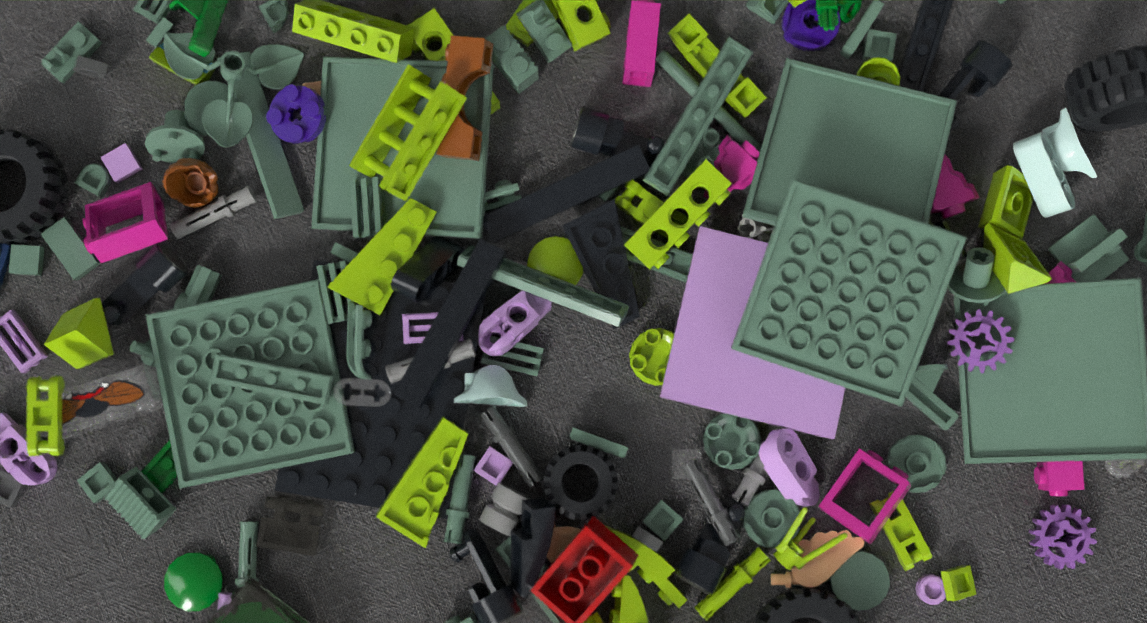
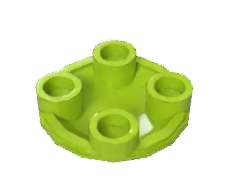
M558 236L545 238L537 243L529 253L527 267L577 285L582 278L584 269L570 240Z
M663 328L649 329L641 333L632 343L629 353L630 366L635 375L643 382L654 386L663 384L674 336L672 331Z

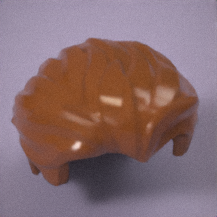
M179 159L171 164L164 173L162 183L166 193L171 199L177 200L182 205L191 208L202 207L209 204L219 193L216 172L206 162L199 159Z

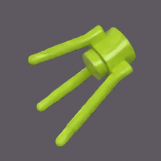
M803 507L783 540L775 548L776 551L773 555L788 570H792L794 566L800 570L807 562L846 539L848 534L844 532L802 557L804 549L798 543L816 521L814 517L810 518L798 535L791 539L808 511L807 507Z

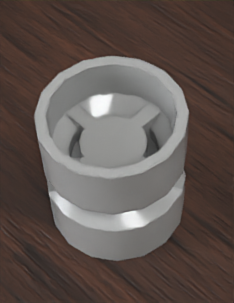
M498 482L491 496L494 502L485 506L479 520L511 537V530L517 529L520 523L517 516L522 515V500L530 498Z

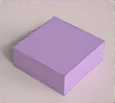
M127 143L100 157L114 182L118 184L143 170Z
M489 446L473 471L494 485H497L498 482L501 483L513 463L508 457Z

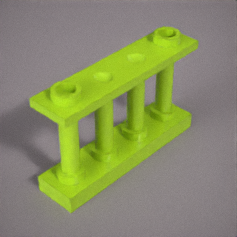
M409 64L349 164L351 168L370 178L374 177L376 173L383 176L384 178L379 187L404 201H407L467 99V97L441 81L436 89L429 87L428 84L431 78ZM421 96L429 101L421 115L413 112V109ZM407 121L414 127L404 141L398 135ZM392 147L399 152L389 167L383 161Z

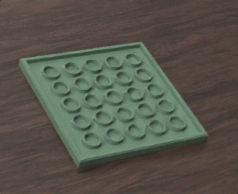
M791 178L731 349L902 406L967 237Z
M319 279L145 314L179 488L355 453L331 328L327 322ZM215 353L334 375L329 404L323 405L210 382Z

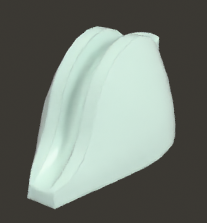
M1064 108L1060 111L1059 122L1042 129V132H1045L1048 136L1063 172L1080 171L1091 178H1095L1097 175L1079 142L1067 108Z
M488 365L474 373H465V390L454 398V403L509 407L528 406L527 401L516 390L510 374L504 368L496 365Z

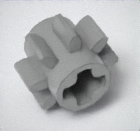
M742 217L738 226L742 237L762 242H769L774 228L773 225Z

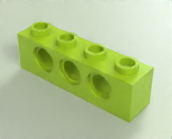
M304 0L295 4L292 32L398 63L411 56L415 28L322 0Z
M551 0L575 52L611 34L609 18L604 12L601 13L597 4L599 0ZM581 8L588 12V22H583L578 18V9Z
M433 8L408 25L415 28L412 50L415 53L420 50L425 60L446 61V46L450 44V38L453 34L435 8ZM434 41L442 43V47L438 51L428 50L430 43ZM493 91L491 114L501 108L500 102Z
M706 159L624 246L649 269L653 266L659 269L670 258L667 254L668 250L673 245L679 248L690 237L687 233L694 223L699 227L711 215L707 210L713 203L716 202L720 205L731 194L728 188L732 183ZM697 188H703L708 192L709 198L707 202L697 204L692 199V192ZM682 209L687 212L688 221L684 225H676L672 222L671 215L675 210ZM657 230H662L668 235V242L662 247H657L651 242V236Z

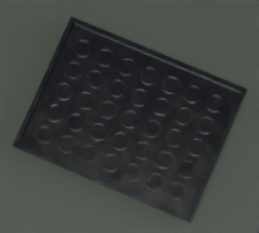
M314 260L311 280L319 279L317 266L327 265L331 262ZM341 268L336 269L337 276L341 273ZM326 271L328 284H330V272ZM443 281L420 303H416L394 291L381 315L370 311L372 323L369 328L364 329V339H369L371 353L369 357L362 359L364 371L372 377L370 380H364L355 376L348 366L346 356L347 321L330 324L355 453L279 468L275 491L380 508L442 416L464 430L468 404L454 403V398L465 390V373H473L476 356L452 363V366L449 368L444 367L422 409L394 394L400 381L391 384L385 368L386 365L414 357L421 343L404 344L402 314L439 312L455 283ZM330 289L334 315L336 317L338 313L334 292ZM486 293L463 333L464 340L469 338L472 340L476 353L478 331L482 323ZM342 296L344 312L346 315L348 314L347 298ZM435 319L409 320V326L432 325ZM428 331L410 332V337H425ZM457 466L453 471L437 518L448 519L446 508L449 509Z

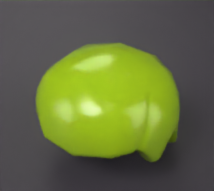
M873 57L863 62L856 74L857 76L900 86L898 68L886 58Z

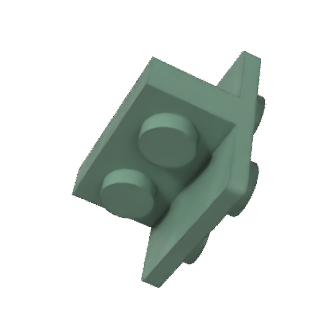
M1095 215L1089 216L1048 248L1058 263L1062 261L1072 270L1071 277L1076 282L1104 280L1129 260L1119 243L1127 238L1123 230L1118 228L1108 232Z

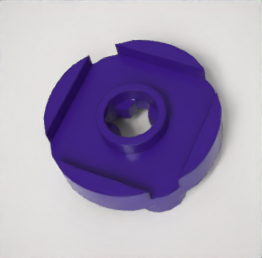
M806 0L796 7L789 3L782 16V29L785 40L794 47L804 51L824 49L839 31V12L837 11L839 23L835 26L834 30L829 29L825 31L823 26L820 27L819 24L811 29L807 27L803 19L806 20L811 15L814 16V21L819 23L816 0Z
M289 84L278 92L272 100L270 109L266 114L267 122L271 124L274 133L284 141L293 144L310 142L319 136L325 126L324 101L312 89ZM301 107V120L295 119L293 121L292 113L295 109L298 110Z

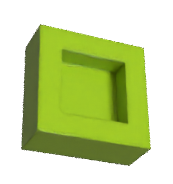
M961 565L941 571L947 601H958L977 594L970 565Z

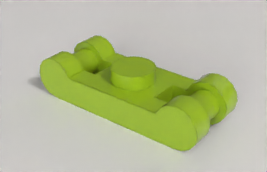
M634 180L626 183L624 186L626 189L621 196L618 195L614 200L618 208L643 225L664 204L663 201L645 190ZM635 195L642 200L637 208L630 203ZM675 210L671 215V220L676 225H684L688 221V217ZM662 230L655 231L656 234L668 241L666 232Z
M51 376L50 379L42 380L41 377H29L27 381V453L29 456H41L42 453L58 456L64 453L62 394L65 383L62 376ZM42 392H48V401H41ZM41 431H48V440L42 441Z
M894 491L888 493L887 498L881 501L877 499L870 503L875 516L879 514ZM902 499L896 508L898 515L891 519L889 518L883 526V530L894 548L901 566L905 571L914 568L915 563L921 560L925 562L933 557ZM914 543L916 550L908 553L905 547Z

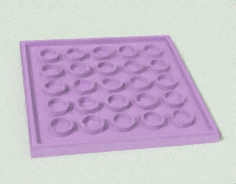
M700 226L660 397L828 439H835L845 387L731 349L768 243Z

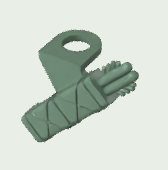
M947 364L917 366L906 398L938 425L939 428L948 430L959 416L956 411H953L952 408L933 393L943 371L948 369Z

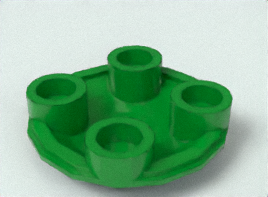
M186 553L177 557L169 565L164 576V589L168 599L177 608L185 611H200L210 607L218 600V594L222 592L223 575L213 556L202 553Z

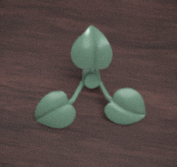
M166 32L164 34L165 57L169 66L177 75L185 79L195 80L202 75L204 69L211 71L220 66L222 77L229 81L227 102L221 99L213 100L202 111V124L205 131L219 146L224 148L234 146L242 141L252 125V113L249 106L243 102L233 103L234 82L243 78L245 69L253 75L259 74V80L264 86L271 89H283L296 78L304 57L302 51L289 46L263 45L255 49L250 56V62L254 68L237 51H228L222 57H218L216 62L212 63L215 57L214 47H212L209 55L202 57L188 48L193 33Z

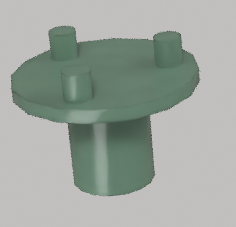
M171 110L165 114L164 125L153 128L146 134L145 147L153 155L152 159L154 161L162 160L167 163H175L182 158L199 159L204 155L205 142L196 131L190 129L184 117V111Z
M980 247L970 249L967 252L966 262H962L955 267L948 285L949 291L962 300L980 303L984 306L999 298L1004 293L1005 288L992 271L993 253L988 249Z

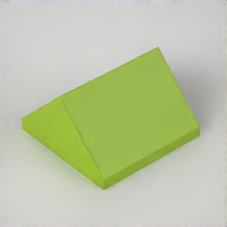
M1007 165L993 173L978 227L984 228L989 222L1022 239L1034 198L1024 175L1015 167Z
M989 222L984 226L983 248L993 253L992 271L1008 294L1048 283L1052 279L1024 240Z
M94 298L63 313L43 344L76 369L84 368L114 355L100 298Z

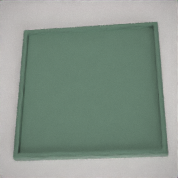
M323 56L320 96L325 105L323 108L324 115H326V123L317 138L312 229L353 231L349 180L372 178L351 168L349 164L407 65L413 66L430 77L431 81L428 86L436 89L439 82H442L443 74L446 73L448 61L402 60L394 63L377 58ZM492 63L490 74L475 80L465 95L467 97L464 103L466 116L475 128L483 132L479 161L446 158L437 155L435 152L407 199L408 201L412 198L437 212L424 236L482 239L494 70ZM421 96L413 112L421 115L429 100ZM406 121L398 137L405 141L414 126ZM391 147L383 163L390 167L399 151ZM376 173L375 176H374V177H379V178L381 179V181H382V179L384 178L383 176H381V175L378 174V173ZM369 186L372 231L375 230L373 186ZM359 187L362 231H364L361 187ZM381 188L383 224L385 226L407 201Z
M786 58L742 217L775 225L790 180L793 178L928 223L957 100Z
M1141 278L1041 284L1010 294L1005 290L999 298L989 302L986 306L980 303L967 302L954 295L955 320L966 321V312L971 317H976L977 309H980L982 316L985 317L989 311H993L992 319L996 321L1002 316L1004 320L1001 326L1011 327V330L1006 333V337L1014 338V342L1007 343L1006 346L1013 350L1012 354L1004 353L1003 357L1007 362L1005 364L999 361L995 362L997 369L995 371L990 366H985V372L981 373L979 367L975 366L973 371L970 372L968 371L969 364L967 362L961 366L958 365L965 464L1147 459V355ZM982 322L973 323L964 330L972 332L978 329ZM992 325L990 334L993 340L1002 343L999 331ZM980 334L979 338L967 336V338L976 343V349H981L982 346L988 345L995 346L986 341L985 334ZM960 340L961 349L969 358L971 349L968 343ZM993 351L984 353L980 361L989 360L997 353Z

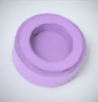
M925 574L918 579L916 593L923 602L936 605L946 598L941 577L934 574Z

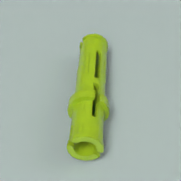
M757 547L743 562L733 566L734 570L719 583L713 595H707L694 608L708 621L744 585L752 583V578L771 560Z

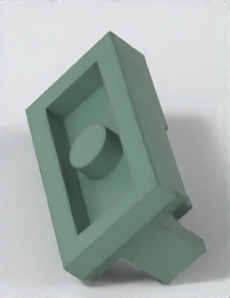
M543 0L533 1L516 14L547 62H552L573 46Z
M78 21L41 60V64L64 84L75 73L73 67L78 55L89 58L101 46L102 42Z

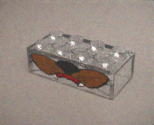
M141 365L64 390L62 394L63 440L78 436V431L87 429L93 431L106 427V421L117 420V422L134 418V412L145 411L149 413L162 409L163 402L156 367ZM48 395L41 397V401H48ZM41 431V437L48 436V431Z

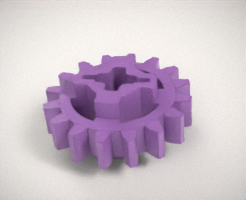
M977 309L976 317H971L966 312V321L962 322L956 319L955 322L959 328L957 330H949V333L955 336V339L947 341V344L956 348L950 355L952 357L959 355L961 358L957 364L961 366L967 362L969 364L968 371L970 372L973 371L975 366L979 367L981 373L985 372V366H990L993 371L997 370L995 362L999 361L1005 364L1007 361L1003 354H1012L1013 350L1006 347L1007 343L1014 342V338L1006 337V333L1011 330V327L1001 326L1004 320L1002 316L996 321L992 319L993 311H989L986 317L982 316L980 309ZM982 322L980 327L972 332L964 330L973 323ZM992 325L999 331L1002 343L993 340L990 334ZM980 334H985L986 341L995 346L988 345L982 346L981 349H976V343L967 338V336L979 338ZM960 340L968 343L971 349L969 358L963 353ZM989 351L997 353L989 360L980 361L984 353Z
M1062 504L1061 508L1058 505H1050V512L1040 510L1042 519L1033 518L1032 522L1037 527L1036 529H1030L1028 532L1035 535V539L1029 542L1030 545L1039 548L1034 554L1037 557H1044L1043 563L1050 566L1054 563L1055 568L1063 569L1065 565L1068 568L1074 569L1075 561L1085 564L1086 561L1083 555H1093L1094 553L1088 548L1089 544H1097V540L1090 538V534L1094 533L1096 528L1087 526L1091 518L1087 516L1080 517L1082 514L1081 509L1073 508L1071 510L1070 505ZM1065 517L1071 519L1077 526H1070L1069 520H1066ZM1064 532L1070 533V534H1066V536L1062 537V539H1061L1062 541L1056 540V539H1059V537L1063 536V535H1064ZM1048 547H1055L1056 552L1060 553V556L1055 555Z

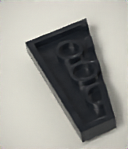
M612 200L562 225L595 293L629 306L628 313L620 326L640 317L615 201Z

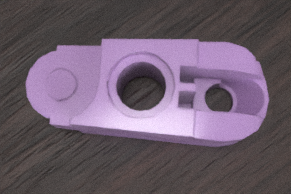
M523 290L492 312L480 324L478 343L481 350L487 355L494 357L507 353L538 325V321L551 310L552 301ZM514 313H521L524 315L525 320L514 322L510 316ZM491 335H499L500 339L494 344L491 343Z
M0 413L1 465L16 481L24 485H39L52 480L57 471L55 457L51 456L50 453H42L41 456H29L27 453V429L23 425H18L7 413ZM14 439L18 443L16 453H13L11 450V442ZM35 464L43 469V471L40 473L36 472L34 469Z
M792 429L772 430L759 450V457L764 464L765 471L785 499H793L796 505L802 507L815 505L819 500L820 493L819 485L814 478L818 470Z

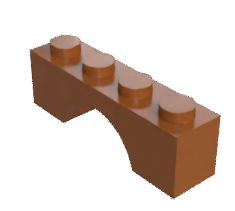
M451 35L450 44H447L445 50V58L448 62L442 82L465 96L468 88L475 80L490 74L494 44L485 38ZM464 104L437 148L436 154L446 158L479 161L483 132L469 122Z

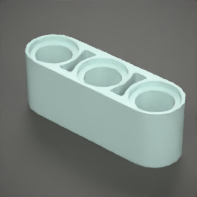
M1040 132L1014 142V154L1041 215L1047 218L1074 209L1075 199L1046 133Z

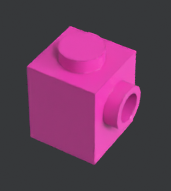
M1083 461L1037 462V467L1034 469V480L1038 485V490L1049 491V496H1068V490H1084Z

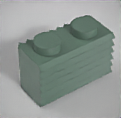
M501 26L485 38L494 44L492 62L518 94L539 79L538 66H535V62L531 61L528 53H524V48L517 44V39L510 35V30H507L506 26Z
M137 467L121 475L105 495V500L109 501V504L113 506L117 513H121V517H124L125 521L129 522V526H132L133 530L141 535L142 539H146L159 530L174 511L177 510Z

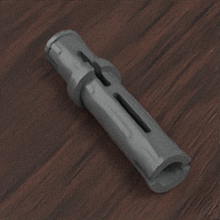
M493 406L487 410V413L483 412L480 417L495 436L493 440L504 449L528 487L531 488L537 482L543 480L544 476L513 434L515 432L514 428L507 425L498 412L497 407Z
M698 458L682 466V470L705 509L708 523H712L723 546H727L741 538L728 516V508L723 507Z

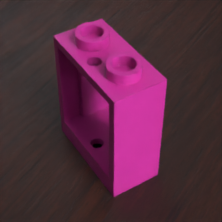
M654 0L631 1L623 85L651 87L655 69L661 3H654Z
M152 182L85 205L83 225L87 237L84 238V244L90 254L94 253L100 263L168 240L164 201ZM143 214L144 221L106 234V227Z
M859 448L819 507L830 517L871 544L911 488V484L907 481L909 476L895 466L889 469L882 464L884 459L870 449L864 452ZM862 462L898 485L870 526H867L834 503Z

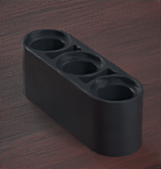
M436 236L396 271L391 281V289L416 303H420L459 267L457 265L458 257L465 249L443 237Z

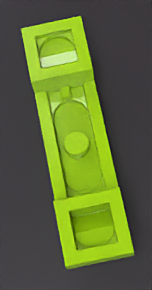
M688 14L668 32V35L691 66L704 78L719 50L707 38L708 33ZM740 74L725 101L746 118L767 97L748 77L745 79Z

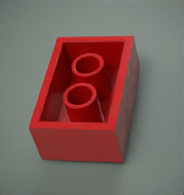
M592 516L539 577L530 591L566 623H583L634 566L639 555L597 518Z

